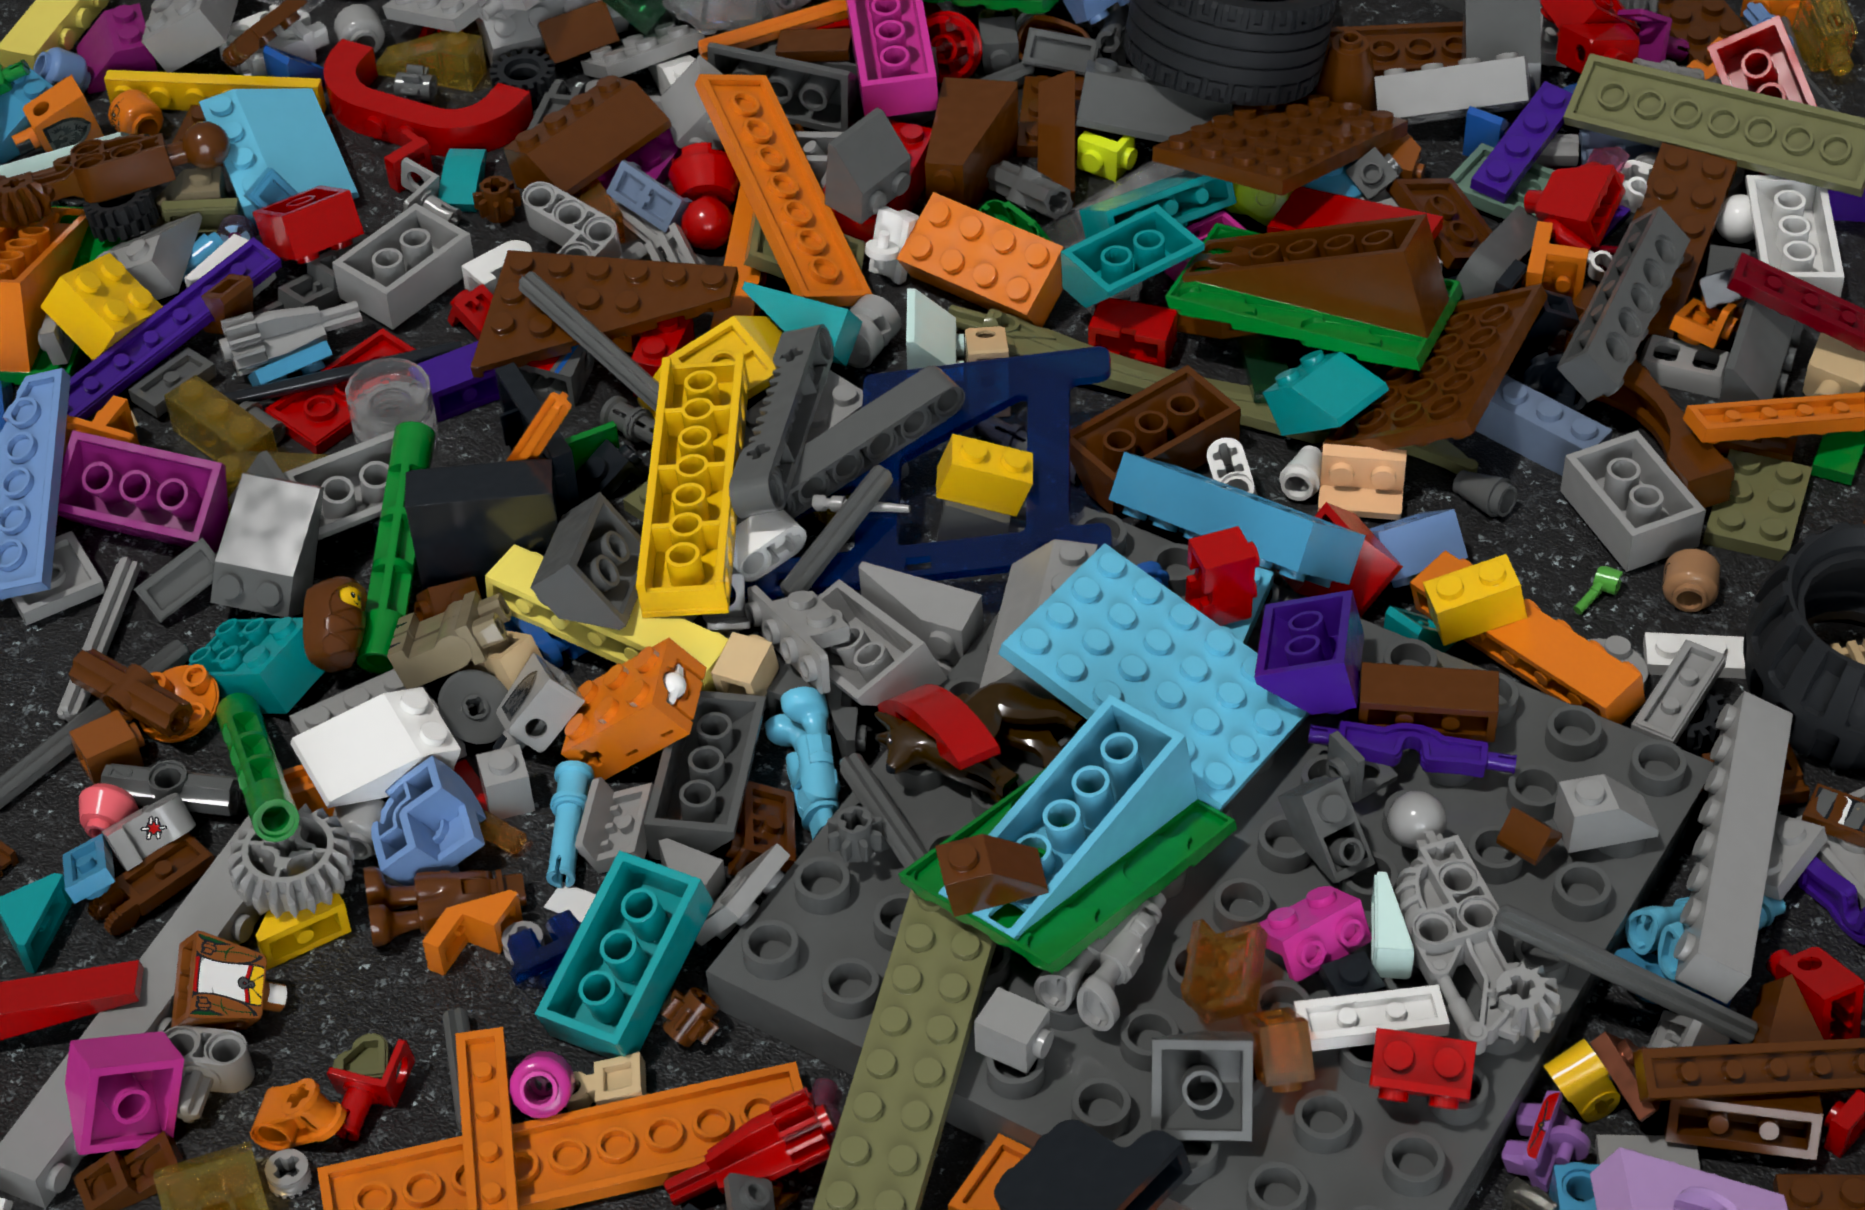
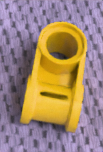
M1584 1038L1543 1065L1568 1102H1572L1584 1121L1595 1122L1613 1112L1619 1105L1621 1100L1620 1094L1609 1079V1072Z

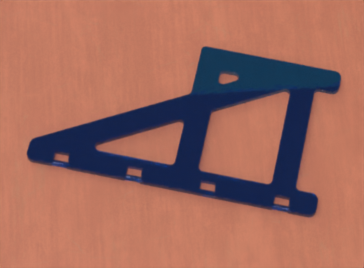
M1102 346L937 366L964 390V404L954 416L878 464L888 469L892 473L893 483L878 502L900 504L901 475L904 463L949 440L952 433L958 435L1017 402L1025 401L1028 402L1027 452L1033 453V485L1027 495L1025 529L1015 533L899 545L900 513L869 512L855 530V545L853 549L848 552L837 553L808 591L821 594L838 579L852 589L859 590V565L862 561L931 581L1010 573L1011 565L1054 539L1098 544V549L1106 543L1113 549V536L1107 524H1070V392L1075 386L1104 382L1110 377L1111 358L1109 350ZM924 368L866 376L863 383L862 408ZM870 470L827 498H831L832 495L845 496L848 493L854 492ZM811 507L794 518V520L798 521L815 512L814 508ZM801 557L790 558L757 581H745V602H748L747 588L757 585L770 599H776L777 596H785L779 586V579H785ZM931 562L932 568L908 571V565ZM732 586L730 604L733 603L736 595L735 590Z

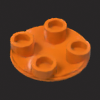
M200 664L181 665L170 668L162 673H150L161 687L190 702L194 712L191 715L188 728L180 736L173 735L170 738L139 721L141 728L149 737L164 743L180 742L195 736L209 724L217 711L220 691L215 678L210 675L204 666Z

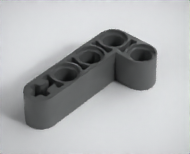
M1518 205L1474 251L1456 278V281H1460L1463 291L1459 301L1493 294L1496 281L1515 259L1525 263L1530 258L1538 221L1535 215L1527 213L1523 207Z

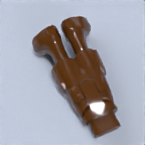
M375 866L363 868L373 947L384 946L390 943L394 937L416 929H420L421 934L426 936L447 907L506 890L518 892L520 906H527L522 873L502 875L501 869L495 870V879H493L492 872L485 870L416 873L414 877V885L395 886L390 885L385 880L379 868ZM408 907H418L417 910L393 912Z

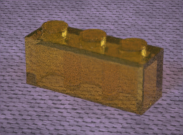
M197 375L164 395L173 431L214 461L223 463L225 468L240 480L242 473L247 472L258 454L267 450L278 466L281 465L273 430Z

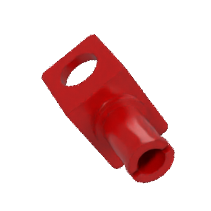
M398 1039L382 1079L329 1067L327 1076L335 1091L344 1095L341 1105L346 1109L345 1121L335 1134L336 1136L345 1139L347 1132H349L348 1139L350 1141H357L372 1104L377 1103L396 1108L415 1063V1057L407 1040ZM400 1061H401L400 1072H399V1075H398V1077H397V1079H396L397 1069H398L399 1063H400Z

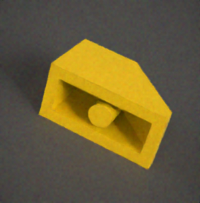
M332 893L331 905L322 902L316 904L315 914L308 908L299 910L296 919L290 911H285L278 919L271 913V910L266 912L255 935L259 951L267 959L266 970L351 932L345 903L339 894Z

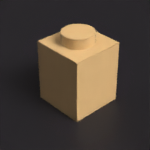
M732 632L711 672L716 691L765 696L768 687L780 668L773 643L759 635L752 634L747 636Z

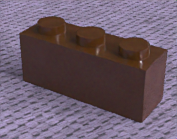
M1362 662L1358 723L1383 727L1397 723H1413L1430 727L1444 736L1495 742L1499 714V671Z
M1819 1092L1665 1100L1663 1111L1665 1142L1817 1160L1823 1121V1110Z

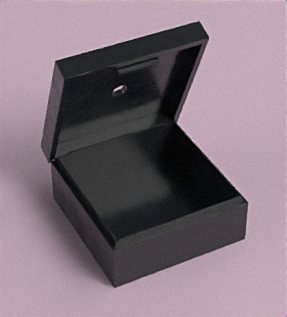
M514 362L495 369L503 412L499 414L504 444L509 446L510 454L542 406ZM558 429L538 459L417 469L406 472L405 510L423 591L430 587L475 576L481 599L483 600L487 598L485 575L514 544L531 552H537L544 557L562 515L581 504L572 450Z

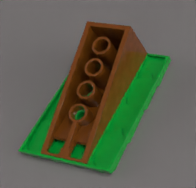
M1427 214L1263 234L1216 223L1203 241L1205 250L1190 259L1165 297L1168 307L1175 309L1182 316L1230 323L1232 329L1300 340V343L1307 347L1354 354L1359 361L1420 371L1436 340H1438L1447 323L1446 321L1449 320L1457 306V302L1462 297L1463 291L1460 281L1443 277Z

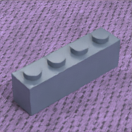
M1507 375L1502 379L1475 429L1480 434L1561 476L1563 475L1565 455L1611 440L1613 431Z

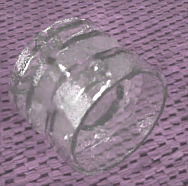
M392 357L378 359L360 367L349 378L345 393L356 444L393 431L400 423L414 421L426 424L436 433L435 447L439 436L438 423L429 376L421 366L407 359Z

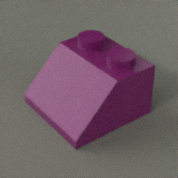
M140 3L120 5L114 9L103 11L76 46L78 55H81L87 62V72L91 74L90 84L87 88L88 94L107 90L104 82L107 70L158 72L155 58L141 42L146 26Z

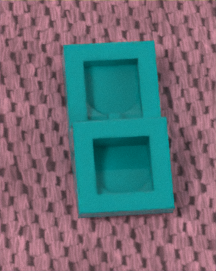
M486 149L448 150L440 181L439 199L455 208H459L461 211L477 212V209L474 207L473 193L479 192V183L484 180L487 158Z

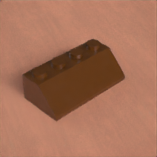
M610 75L598 80L597 85L586 93L574 96L570 103L559 111L547 114L543 118V122L531 130L519 133L515 137L516 140L505 146L503 150L517 188L525 189L531 183L544 181L572 196L672 127L671 121L635 81Z
M1186 365L1061 435V443L1086 493L1107 512L1116 515L1123 511L1124 506L1108 499L1124 452L1193 471L1208 462L1207 450L1214 441L1220 438H1233L1239 441L1241 408L1189 365Z

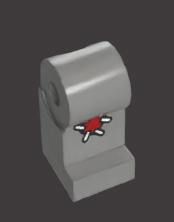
M173 793L151 805L144 806L101 832L121 866L126 871H129L142 863L144 858L159 848L189 832L196 823L179 793Z

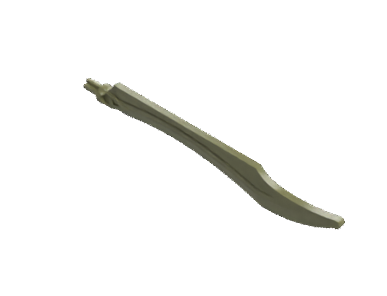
M955 305L949 307V313L956 317V329L965 331L968 328L1005 327L1009 362L1131 395L1176 372L1097 348L1056 331L1035 326L1020 317L1005 314L994 308H991L985 314ZM1205 378L1241 408V425L1281 435L1263 394L1268 388ZM1332 428L1285 435V437L1318 444L1325 441ZM1446 439L1437 440L1422 447L1411 445L1397 448L1407 450V455L1420 458L1456 474L1461 470L1476 473L1478 470V462L1476 460L1468 458Z

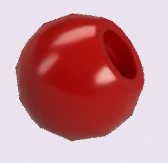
M701 198L688 204L682 214L681 228L692 246L702 250H716L729 240L733 215L729 207L717 198Z

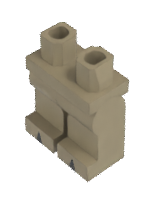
M475 590L465 594L463 600L454 601L448 605L445 612L419 622L413 612L398 619L387 658L406 689L420 687L462 669L468 665L470 660L473 661L474 665L487 661L490 646L506 639L507 632L503 623L510 621L511 610L501 593L481 600Z

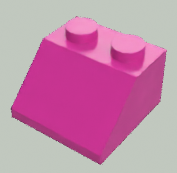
M164 1031L70 1041L65 1088L76 1151L79 1155L139 1148L163 1131L174 1138L184 1057Z

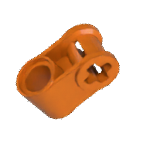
M304 1078L284 1086L271 1087L265 1093L251 1128L250 1136L256 1144L272 1151L290 1149L316 1141L323 1142L335 1135L342 1127L346 1118V1109L338 1102H330L320 1093L319 1084L311 1078Z

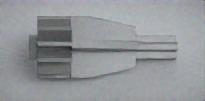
M357 301L321 311L314 305L271 310L254 316L253 313L248 312L221 320V327L225 338L218 340L225 363L232 361L237 376L242 377L326 340V332L362 322L363 319Z

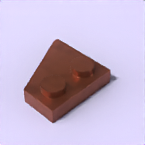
M1606 1031L1591 1041V1046L1639 1121L1642 1122L1657 1112L1661 1101L1640 1102L1633 1052L1647 1047L1642 1046L1640 1048L1634 1045L1628 1038L1621 1039Z

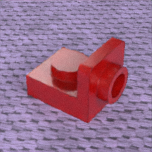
M408 129L400 132L402 147L384 157L389 186L398 193L406 189L401 185V161L405 157L434 173L430 144L425 138L417 136ZM411 172V177L415 183L422 180L417 173Z
M483 284L472 291L468 289L461 291L450 303L452 308L447 322L454 326L461 321L479 341L493 294Z

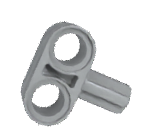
M177 1025L164 1032L184 1057L177 1118L182 1119L186 1123H193L194 1120L201 1117L210 1091L236 1093L244 1090L252 1083L255 1069L245 1037L239 1032L190 1025Z

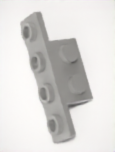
M757 585L748 587V603L744 605L745 618L751 622V628H755L766 640L772 642L773 647L782 655L784 661L787 664H791L801 674L805 682H809L821 695L829 693L831 691L829 658L823 648L849 642V625L813 591H795L789 594L788 597L772 601Z

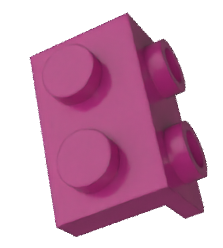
M1322 886L1307 893L1305 899L1290 907H1282L1270 912L1266 920L1252 926L1256 943L1282 955L1289 978L1296 982L1319 971L1320 965L1343 958L1370 943L1372 939L1361 900L1331 886Z

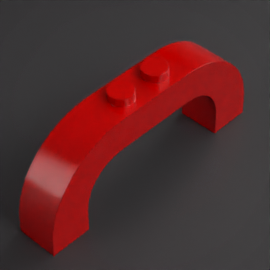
M341 39L336 44L324 63V80L330 109L334 117L343 126L356 133L402 146L400 132L408 129L428 141L432 149V155L446 157L449 149H486L487 152L496 150L515 140L519 133L529 127L534 117L530 91L499 82L481 101L458 109L438 108L369 88L370 84L378 77L373 47L346 39Z

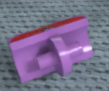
M1547 1090L1542 1104H1520L1516 1114V1127L1519 1135L1530 1136L1529 1141L1507 1140L1502 1152V1159L1507 1172L1529 1176L1534 1191L1548 1192L1553 1166L1565 1165L1570 1163V1160L1580 1161L1585 1159L1591 1148V1141L1581 1131V1122L1571 1119L1561 1109L1560 1105L1563 1099L1561 1091Z

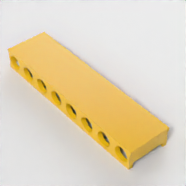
M744 352L736 353L735 361L672 365L671 357H662L636 578V589L642 618L729 613L737 515L731 505L729 484L739 454L744 449L749 377Z

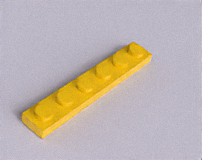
M107 70L104 77L110 105L120 93L135 89L146 93L161 110L188 111L191 105H200L199 101L233 89L312 88L323 114L327 108L321 78Z

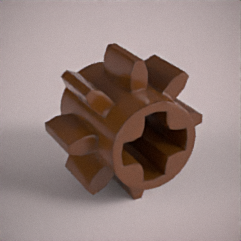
M490 176L479 183L480 192L473 193L474 207L479 209L480 218H487V220L493 223L508 221L512 216H515L514 207L522 205L520 190L515 189L514 181H508L502 176Z
M691 987L685 996L675 989L662 1006L664 1011L661 1014L667 1018L662 1025L663 1029L672 1039L683 1046L690 1047L696 1039L707 1045L720 1028L717 1025L720 1019L714 1016L719 1010L718 1004L700 989Z

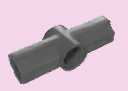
M1002 160L999 164L991 165L986 174L990 190L1006 197V200L1034 214L1038 212L1056 220L1059 216L1068 215L1073 206L1070 196L1071 190L1053 182L1051 178L1025 165L1020 167L1009 161Z
M165 760L151 768L114 763L111 765L106 764L101 775V783L115 785L126 790L134 797L137 806L151 805L173 793H179L189 812L231 816L232 814H237L241 804V789L237 777L187 772L185 766L175 760Z

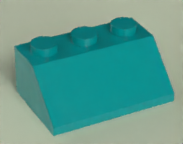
M1156 204L1062 250V287L1082 306L1087 308L1204 251L1205 244Z

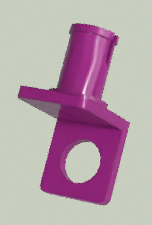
M1645 9L1618 10L1617 16L1641 23L1638 58L1658 63L1668 58L1679 63L1687 57L1689 52L1679 50L1678 46L1689 49V43L1685 39L1669 36L1673 18Z

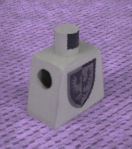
M533 652L497 708L496 715L505 730L492 748L497 750L520 744L521 751L528 745L540 753L544 752L585 702L569 674Z

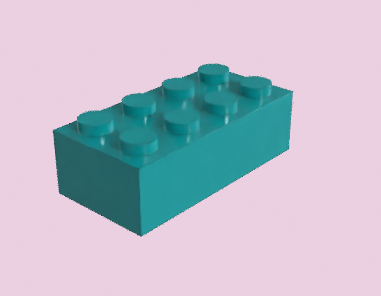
M618 851L534 1014L550 1036L607 1058L625 1057L628 1054L640 1051L714 904L702 880L632 854Z

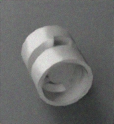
M875 294L862 296L850 309L863 322L848 361V365L856 368H865L871 365L882 352L884 346L889 344L901 328V318L898 311L886 299Z

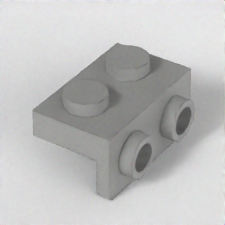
M602 777L592 779L579 831L576 836L575 847L598 874L609 871L619 850L645 859L647 843L644 821L654 787L652 782L614 792Z

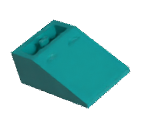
M291 617L229 619L217 627L216 635L205 647L198 649L190 656V663L188 664H200L206 668L218 684L220 697L225 698L229 694L237 692L246 693L256 700L262 714H287L325 672L313 665L306 656L303 640V618Z

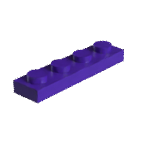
M1545 81L1473 175L1470 188L1504 204L1564 124L1563 116L1573 93Z

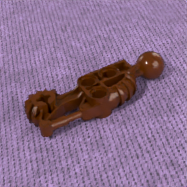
M203 121L190 126L181 141L166 145L162 133L153 136L149 134H131L124 137H115L110 140L91 139L83 141L71 148L70 155L54 160L52 163L53 167L33 173L29 171L9 178L0 175V227L16 229L19 226H29L30 223L40 222L42 217L48 216L52 212V201L69 196L84 198L88 203H97L176 180L174 167L188 162L201 169H214L224 163L231 147L230 138L219 125L210 121Z

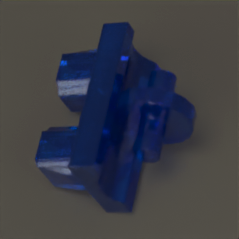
M570 910L561 912L547 921L545 927L553 940L549 944L541 946L532 928H526L509 938L507 946L514 962L509 974L515 985L551 969L550 972L539 977L542 986L545 989L549 987L581 925Z

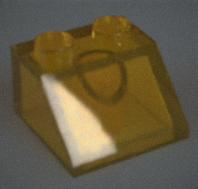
M251 1141L154 1170V1182L162 1210H269Z

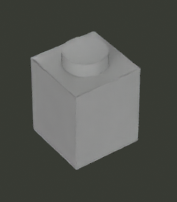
M520 744L476 755L482 790L491 822L535 811L530 778Z
M997 987L974 1021L975 1051L1026 1074L1037 1058H1045L1053 1043L1054 1032L1050 1031V1009L1000 987Z

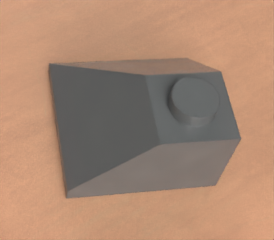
M1197 1031L1152 1038L1151 1131L1162 1130L1178 1140L1252 1141L1253 1039L1251 1032Z

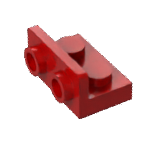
M1377 1028L1369 1088L1379 1090L1378 1099L1408 1103V1097L1411 1094L1429 1097L1428 1106L1458 1110L1459 1102L1469 1103L1477 1042Z

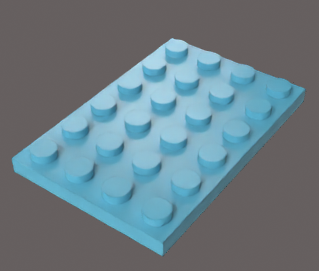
M1106 543L1085 561L1002 643L998 653L1087 720L1109 695H1112L1186 735L1197 798L1220 812L1310 715L1308 712L1256 684L1254 675L1257 652Z

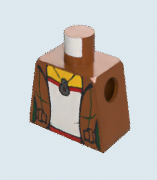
M197 930L179 944L171 1028L177 1025H190L233 1031L245 1030L261 1019L263 1009L274 1012H281L287 999V987L284 984L265 981L267 959L262 953Z

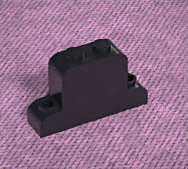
M1070 1119L1060 1122L1049 1133L1041 1136L1035 1146L1014 1167L1008 1169L1002 1175L995 1187L994 1197L1000 1210H1156L1190 1176L1192 1170L1183 1143L1165 1131H1149L1141 1135L1132 1145L1120 1147L1085 1123Z

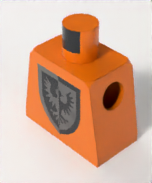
M70 75L24 105L22 110L31 127L11 137L23 156L41 146L46 153L83 141L100 138L104 135L73 76Z

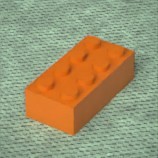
M935 192L932 193L896 258L913 278L990 310L994 308L1005 314L1020 317L1039 327L1044 326L1063 291L1061 251L1065 249L1064 246Z

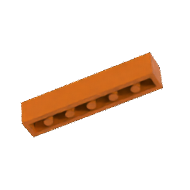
M1447 551L1442 552L1410 581L1416 610L1432 619L1423 582L1473 564L1464 558L1458 559ZM1524 599L1527 618L1463 639L1547 695L1571 705L1586 707L1598 716L1618 724L1626 721L1646 702L1642 674L1632 663L1627 661L1621 662L1607 653L1600 643L1594 640L1588 641L1578 635L1569 624L1561 619L1555 620L1548 616L1530 599Z

